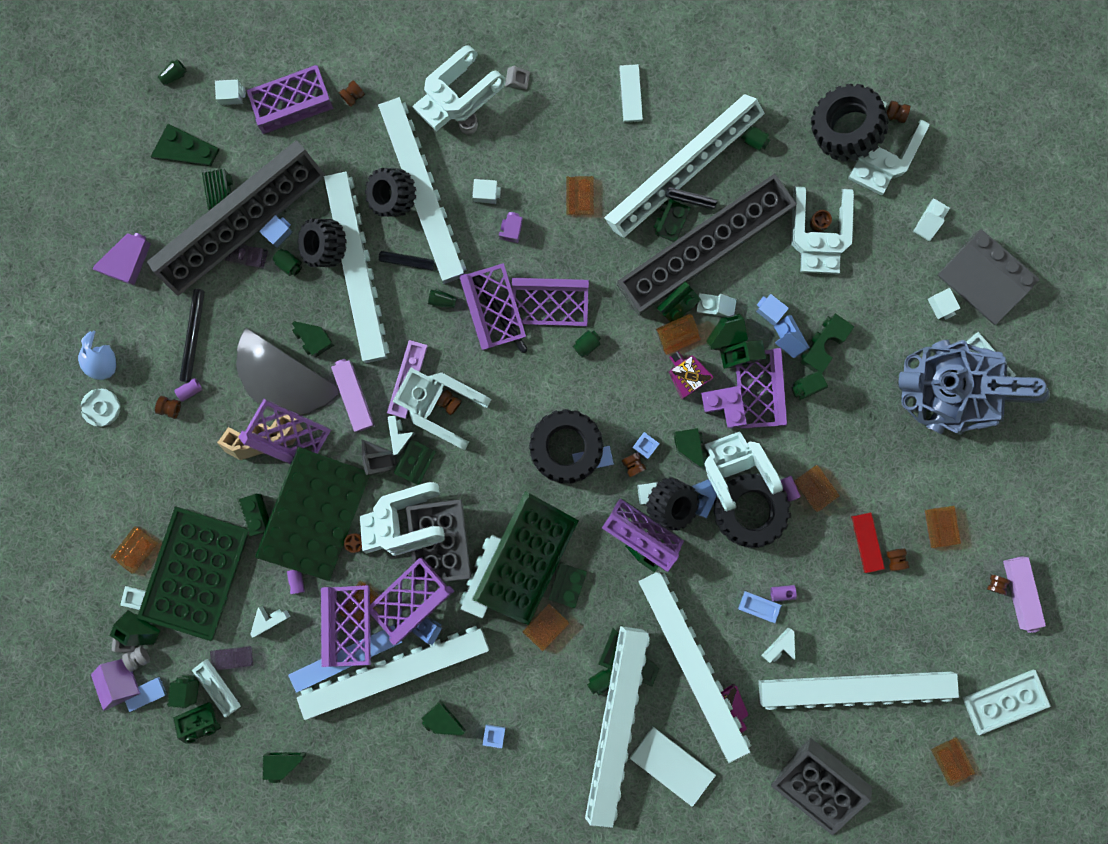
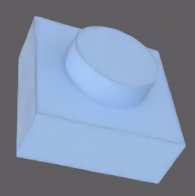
M644 432L632 448L648 459L659 443Z
M486 724L483 745L502 748L505 727Z

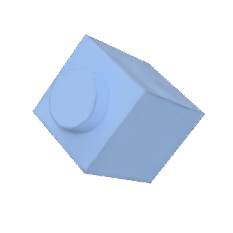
M276 215L259 231L276 248L292 233L289 229L291 225L283 217L279 219Z
M770 294L767 298L763 296L758 302L757 306L759 308L756 312L772 325H775L788 310V307Z

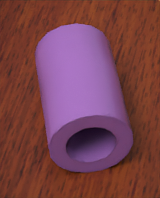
M194 378L174 391L179 400L183 402L202 391V387L197 379Z
M792 476L780 480L783 491H786L788 495L786 497L787 501H793L801 497Z
M295 570L287 571L288 583L291 587L290 594L305 592L302 573Z
M795 585L771 587L770 589L772 602L796 600Z

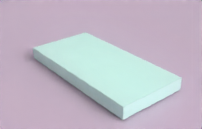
M1034 669L963 697L977 735H982L1051 707L1038 674Z
M654 726L630 756L632 761L692 807L716 776L715 773Z

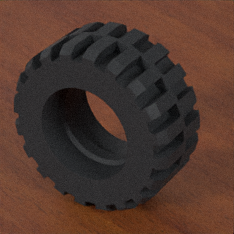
M846 84V87L838 86L836 90L827 92L825 94L826 97L821 98L817 102L819 106L814 107L812 112L814 116L811 117V129L823 153L830 155L832 159L838 160L840 158L841 161L847 162L848 159H852V161L859 160L858 157L861 156L865 158L869 156L870 151H876L879 148L878 143L882 144L885 139L884 135L888 132L887 124L889 123L880 95L870 87L864 88L862 84H856V86ZM859 112L867 116L864 123L853 132L837 133L833 131L836 122L846 114Z
M569 409L553 411L548 416L545 415L536 424L534 431L531 433L529 449L532 461L538 471L551 481L561 484H572L582 481L595 471L601 461L603 454L601 432L596 423L586 414L580 413V411H571ZM572 429L578 432L584 440L585 450L583 456L574 464H559L549 454V440L559 430Z
M761 474L740 475L726 483L732 502L736 503L738 498L745 493L754 492L762 495L767 500L770 510L768 520L763 526L756 529H748L736 520L734 509L725 511L719 498L716 497L714 502L716 503L714 508L715 522L719 526L720 532L729 541L743 547L760 548L774 543L775 539L783 535V530L787 529L789 525L787 521L791 519V513H789L791 504L790 501H787L786 497L788 495L786 491L772 494Z

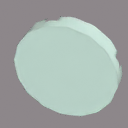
M95 389L87 393L81 401V413L89 424L104 427L117 419L121 406L119 399L113 392L107 389Z

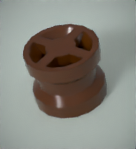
M349 534L345 538L344 546L347 551L356 553L362 550L360 534Z
M991 575V584L987 586V590L1006 595V587L1010 584L1011 580Z

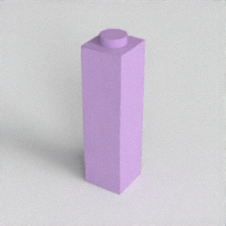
M346 359L335 362V365L331 368L354 432L358 433L374 427L371 413L352 362L350 360L346 361Z
M1029 557L1004 560L1007 578L1011 580L1009 586L1020 629L1027 630L1028 633L1037 632L1040 627L1046 625Z

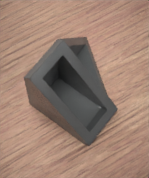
M362 440V460L366 475H375L396 469L398 464L396 456L393 455V450L390 451Z

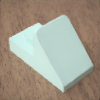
M933 198L913 232L930 241L944 223V217L950 208Z
M699 293L698 296L701 300L697 303L696 313L720 317L734 315L736 299L723 294L715 296Z
M389 416L388 423L393 455L397 456L401 454L415 433L400 434V431H403L401 419L398 420L397 416Z
M263 606L258 607L251 631L252 638L290 617L288 611L281 612L279 609L270 614L271 618L269 619Z
M787 628L761 655L769 663L778 660L782 655V650L795 660V639L792 629Z

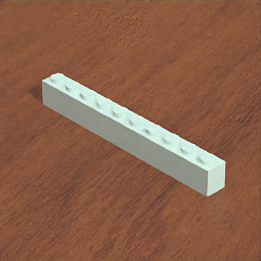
M744 94L605 217L611 229L623 238L669 199L665 196L668 187L680 189L765 114L758 100Z
M400 97L381 103L378 106L401 169L411 175L410 179H413L415 182L413 185L416 187L415 195L417 196L413 202L415 203L414 205L444 284L460 278L459 276L464 275L463 271L467 269L463 259L459 260L457 256L460 250L457 242H452L451 236L454 234L451 225H446L444 218H447L444 207L440 208L438 201L441 200L438 190H433L431 185L435 182L431 172L427 173L425 166L428 163L425 154L421 155L419 149L422 148L419 138H414L412 131H415L412 119L409 121L406 114L409 111L406 102L401 103Z
M347 172L324 176L332 218L338 221L339 225H342L343 231L346 234L347 248L346 252H344L345 256L341 261L362 361L369 363L388 359L387 353H390L389 346L383 339V335L386 334L383 323L380 324L379 316H382L380 305H376L375 298H378L376 287H372L371 282L374 279L372 268H368L367 261H370L368 250L364 249L363 244L366 243L364 231L361 232L360 225L363 224L360 213L357 214L356 207L359 206L358 199L352 192V188H355L353 177H349Z
M660 571L638 581L728 763L750 753L748 747L751 744L746 735H741L739 729L742 726L737 716L732 717L730 710L733 708L728 698L723 699L720 692L724 690L719 680L714 681L711 675L714 673V670L709 662L705 663L702 657L705 655V652L700 644L696 645L693 639L696 635L691 626L687 627L685 623L687 617L683 609H678L676 605L678 599L674 591H669L667 585L670 583L665 573L661 575Z
M477 626L465 629L466 633L459 635L458 632L447 636L448 640L443 642L440 639L435 640L433 646L430 645V647L424 649L422 646L412 649L411 654L404 656V653L392 657L393 660L387 663L385 660L374 663V668L368 669L367 666L356 670L357 674L349 676V673L337 677L338 681L334 683L328 680L319 684L320 688L315 690L312 687L302 690L301 695L297 697V701L304 720L489 651L490 648L482 627L478 629Z
M620 626L585 819L592 826L613 827L614 821L617 819V802L621 798L620 786L625 776L624 764L628 760L627 748L632 739L631 726L635 722L634 710L635 705L639 701L638 688L642 684L641 672L642 667L646 663L645 650L649 645V633L643 629Z
M954 672L759 680L760 704L768 710L777 709V706L794 709L797 708V705H804L805 708H814L816 704H824V707L836 706L835 703H843L844 706H854L855 702H862L863 705H874L875 701H882V704H894V701L901 700V703H913V700L921 699V702H933V699L948 702L952 701V698H959L957 674Z

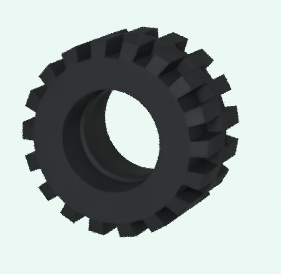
M379 168L373 171V175L368 177L369 182H366L365 185L367 186V190H365L367 198L365 199L366 202H369L368 207L373 209V213L381 217H400L411 211L410 207L414 206L415 203L413 201L417 196L415 195L416 187L413 185L415 182L413 179H410L411 175L406 173L405 170L397 168Z
M311 218L301 226V231L298 234V250L305 264H308L310 267H335L341 263V259L345 256L347 239H345V231H343V227L339 225L338 221L334 219Z
M664 478L662 482L656 483L657 486L653 487L651 494L648 495L649 501L646 503L648 507L647 513L650 514V519L671 531H679L681 528H686L687 524L692 522V518H695V513L699 508L697 506L699 503L698 493L692 486L676 478Z

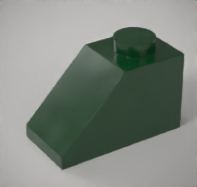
M763 340L746 341L720 350L723 369L752 364L766 359Z
M441 700L421 718L425 729L432 731L434 734L463 735L466 731Z
M267 752L263 755L262 780H268L269 783H279L306 757V752Z

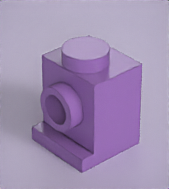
M508 212L506 220H502L501 230L504 232H499L500 240L518 243L523 222L519 214Z

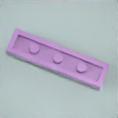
M411 340L408 341L387 411L388 414L407 418L409 410L392 401L409 369L413 368L419 372L421 371L428 348L427 345Z

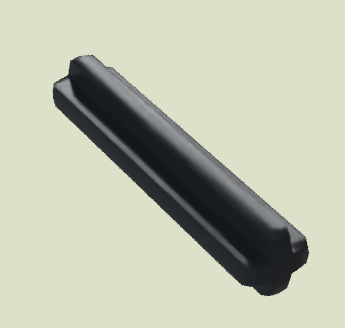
M671 187L666 189L665 196L669 199L712 210L716 208L717 200Z
M380 251L378 257L380 262L433 270L435 265L433 259Z

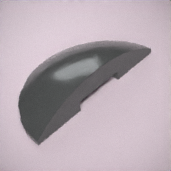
M245 328L237 347V371L244 389L259 405L265 399L296 414L303 415L327 405L340 392L338 387ZM266 407L267 410L274 412L273 408Z

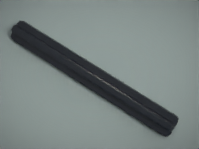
M201 289L193 290L179 378L180 381L187 383L191 381L204 301L205 292Z

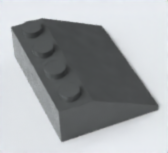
M982 229L970 237L937 275L994 325L1040 280Z
M462 499L406 507L409 533L428 527L439 526L444 529L445 540L440 543L411 551L413 564L422 557L442 581L472 578ZM419 564L416 567V576L425 577V569ZM416 579L415 585L425 584V580Z
M809 738L797 750L771 784L775 790L831 835H834L871 801L872 786L812 738Z

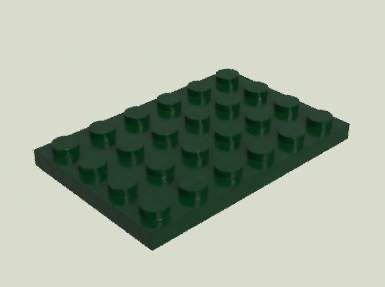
M297 447L255 557L330 581L370 475H366L365 470Z
M524 491L472 600L529 626L579 520Z
M175 506L137 618L213 641L249 535L248 529Z

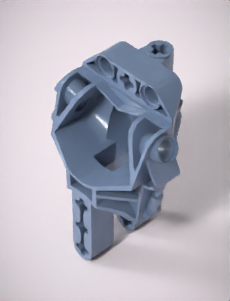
M942 340L933 344L932 347H924L907 356L904 362V372L899 374V389L902 390L901 401L903 407L919 423L939 434H942L945 428L961 435L965 431L977 428L979 430L998 426L1004 419L1005 402L1044 403L1049 399L1050 391L1044 381L1039 378L1007 377L1008 360L1004 357L1003 353L970 345L965 340L950 344L949 340ZM919 360V366L912 369L910 367L911 362ZM949 370H956V371H958V372L955 373V372H947V371H949ZM949 378L956 379L955 385L952 387L946 386V381ZM964 378L966 379V387H965V390H963V386H964V380H963V379H964ZM940 389H942L946 394L956 395V397L945 396L944 394H942ZM916 398V405L908 407V400ZM926 409L933 413L930 420H926ZM919 410L917 418L913 412H917Z

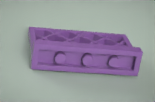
M317 65L246 90L257 125L263 134L334 109ZM316 72L317 77L314 82L306 80L309 74ZM295 79L300 81L296 89L289 86L290 82ZM304 83L311 86L308 93L300 91ZM273 87H282L279 95L271 93ZM315 88L323 91V95L312 96ZM286 89L294 92L290 100L283 98ZM259 92L264 94L261 102L254 100L253 95ZM298 94L305 97L301 103L294 102ZM269 96L276 99L273 106L265 104ZM280 101L288 103L285 109H277ZM263 107L270 110L268 115L260 117L259 113Z
M504 263L459 276L482 350L526 337ZM502 269L503 273L500 283L490 278L493 271ZM481 275L486 278L482 288L474 285L472 277ZM488 280L498 284L494 295L484 290ZM500 287L507 289L509 292L506 301L496 297ZM482 292L492 297L487 307L479 302ZM494 298L504 303L499 313L489 308ZM509 298L511 299L512 305L507 303ZM506 305L514 308L515 313L512 319L501 315ZM488 310L498 315L493 325L485 321L484 317ZM515 316H516V318H517V322H518V323H516V322L513 321L514 318H515ZM499 317L510 321L505 332L495 327ZM512 323L519 326L520 335L512 336L507 333ZM493 329L502 332L503 336L500 341L492 343L490 334Z
M512 278V292L515 302L519 304L517 308L522 307L529 314L524 320H521L522 324L587 326L589 280ZM516 290H525L529 297L520 303L516 298ZM528 290H535V291H534L532 294H530ZM538 290H543L548 295L541 304L533 297ZM556 291H563L567 296L560 304L552 297ZM566 291H573L570 295L566 293ZM576 291H584V300L578 305L571 296ZM530 298L539 305L531 313L523 306ZM549 298L557 305L550 314L542 306ZM568 299L577 306L569 314L561 307ZM583 303H584V311H583L582 308L580 307ZM540 307L548 315L543 321H537L532 315ZM512 308L511 319L515 313L514 308ZM558 308L567 315L562 321H556L551 316ZM578 308L584 314L583 322H575L570 316Z
M781 348L765 350V355L770 354V363L764 367L759 362H755L763 369L756 378L748 372L754 363L750 364L746 369L742 366L736 367L737 386H740L742 397L749 392L756 398L749 407L744 403L743 406L747 408L745 414L750 411L757 419L752 424L741 426L740 429L787 426ZM770 365H771V372H769V371L767 370ZM765 371L772 377V381L767 387L758 380ZM745 373L754 379L748 388L741 383V378ZM755 382H758L765 388L758 397L749 390ZM766 390L773 395V400L769 405H766L759 399ZM757 401L766 407L759 416L751 410V407ZM773 403H774V410H772V409L770 408V406H771ZM769 409L774 414L775 422L767 423L761 417Z
M263 399L246 431L242 430L239 439L246 446L291 464L297 447L305 448L312 445V452L318 453L331 430ZM266 407L273 408L274 415L264 418L263 412ZM289 415L291 422L281 425L279 417ZM276 419L278 427L268 430L266 422ZM306 423L307 429L297 432L296 424ZM263 424L264 432L258 434L252 432L255 426ZM292 426L294 434L284 437L282 430ZM318 429L323 431L319 438L313 439V431ZM277 431L280 432L281 439L270 440L269 434ZM309 434L310 441L300 444L299 436ZM296 438L297 446L288 448L286 441Z
M622 499L618 500L602 529L667 572L678 559V553L684 540L654 522Z
M420 557L370 605V614L391 637L389 641L396 645L455 591L450 585L447 587L427 562ZM419 564L425 569V577L416 576V567ZM404 579H412L411 590L402 589V581ZM416 579L425 580L424 591L415 590ZM429 580L435 581L440 588L437 591H428ZM391 591L398 592V602H389V593ZM402 592L411 593V603H402ZM415 593L424 594L423 604H415ZM377 604H385L384 615L378 614L374 609ZM389 605H398L397 616L389 615ZM402 606L411 607V615L409 617L401 616ZM388 619H397V628L394 631L388 626Z
M369 585L321 588L322 667L371 665ZM358 590H364V599L359 603L353 596ZM337 591H343L348 596L342 604L337 600ZM350 599L357 605L351 613L344 607ZM341 609L348 615L342 624L337 620V614ZM359 609L364 612V619L361 622L354 617V614ZM350 619L357 624V627L351 633L344 627ZM360 628L365 632V638L361 642L354 637V634ZM341 629L348 635L343 643L337 639V634ZM350 639L358 645L352 653L345 647ZM360 648L365 652V661H358L354 657ZM342 649L348 657L344 662H337V654Z

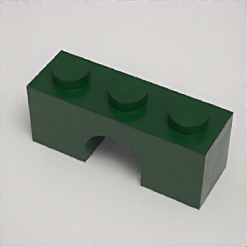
M836 313L831 317L827 316L822 323V326H824L822 331H817L811 339L813 342L811 347L800 355L802 357L800 363L813 372L819 370L823 373L833 359L824 349L826 340H834L841 344L855 327Z

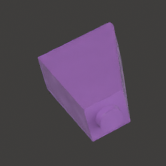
M127 233L94 265L93 270L135 285L151 243L146 241V237L141 234L135 233L133 236Z

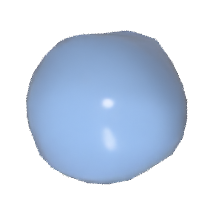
M90 331L81 340L82 348L78 355L80 368L87 376L93 379L104 380L110 378L116 370L115 353L110 345H102L101 347L91 349L95 331Z

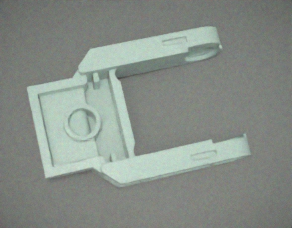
M469 45L462 47L426 78L424 90L427 94L413 106L415 111L436 132L451 119L465 121L505 85V77L498 71H492L461 98H458L457 94L448 87L467 70V67L478 56V53ZM470 53V56L464 60L466 55Z
M923 120L918 122L919 125L915 133L910 137L900 159L879 147L874 152L870 151L869 156L865 158L863 156L858 157L859 160H856V164L848 179L882 196L890 180L902 176L908 170L929 127V123Z
M794 188L793 199L797 205L792 211L791 245L801 253V273H840V254L852 244L854 197L852 189L841 190L843 192L842 206L839 211V234L805 233L806 188Z
M410 368L392 402L409 410L413 424L465 450L469 441L427 420L428 415L431 414L443 391V386L486 408L492 399L442 372L426 376Z
M741 432L704 444L709 455L704 463L707 477L725 511L736 508L735 502H732L728 486L723 478L745 471L753 466L757 467L772 494L783 491L781 481L760 444L751 441L747 443Z
M428 482L382 496L374 506V512L360 516L362 551L367 554L385 549L392 555L397 556L444 541V529L439 526L428 527L400 536L399 516L397 510L427 502V499L440 495L439 485Z

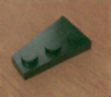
M167 124L150 157L152 159H165L211 166L219 152V148Z
M612 628L598 662L599 665L610 670L613 669L619 632ZM647 657L641 672L642 683L653 687L659 668Z

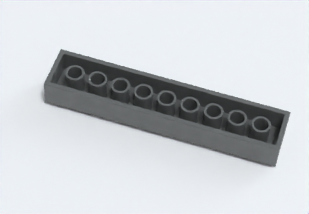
M296 140L150 258L147 263L153 273L179 296L265 226L275 215L277 216L326 175Z
M774 173L618 280L617 286L639 316L674 292L684 282L687 283L792 211L797 203Z

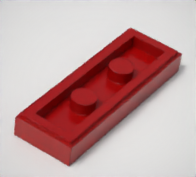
M872 513L851 516L864 573L885 569Z

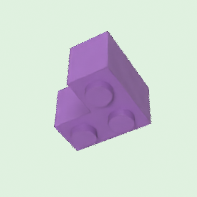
M740 386L701 393L705 413L724 410L728 429L747 425Z

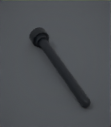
M481 275L472 278L474 285L482 288L486 278ZM485 286L484 290L491 293L488 287ZM482 292L489 303L492 297ZM494 298L491 307L499 313L501 307ZM499 317L506 329L510 321ZM511 324L507 332L512 336H517L518 333ZM522 339L514 340L521 353H526L528 349Z

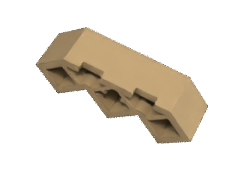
M289 415L279 417L281 425L291 422ZM276 419L271 427L267 426L268 430L278 427ZM300 423L296 424L297 432L303 430ZM263 424L255 426L252 432L255 434L264 432ZM292 426L282 430L284 437L294 434ZM229 427L217 442L227 454L239 460L263 454V452L244 445L239 439L240 433ZM279 431L269 434L272 441L281 439ZM296 438L286 441V445H293Z

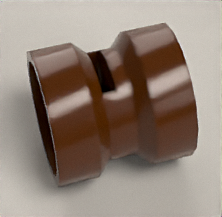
M354 80L348 84L346 89H342L339 92L340 96L350 107L356 103L358 98L361 99L365 95Z
M892 100L886 112L888 119H896L899 123L904 124L908 118L911 106L907 104L900 105Z
M826 210L817 211L810 219V228L815 232H823L830 226L832 216Z
M446 389L437 400L436 405L446 409V413L451 416L460 406L462 400L452 396V392Z
M160 396L156 402L155 413L159 415L166 414L169 418L176 419L181 409V401L169 400L168 397Z
M638 452L621 460L628 469L629 477L646 470L645 465L640 461L641 457Z
M906 548L886 551L887 557L890 559V571L910 568L909 562L905 557L907 555Z

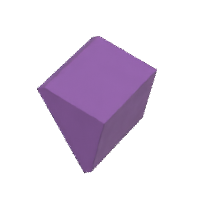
M122 659L100 664L91 674L103 711L140 694L133 671L127 670Z

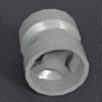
M474 113L465 121H458L460 130L465 134H473L478 128L477 117Z
M143 646L135 648L134 652H128L122 656L123 663L130 672L138 669L140 665L144 666L150 663V657Z

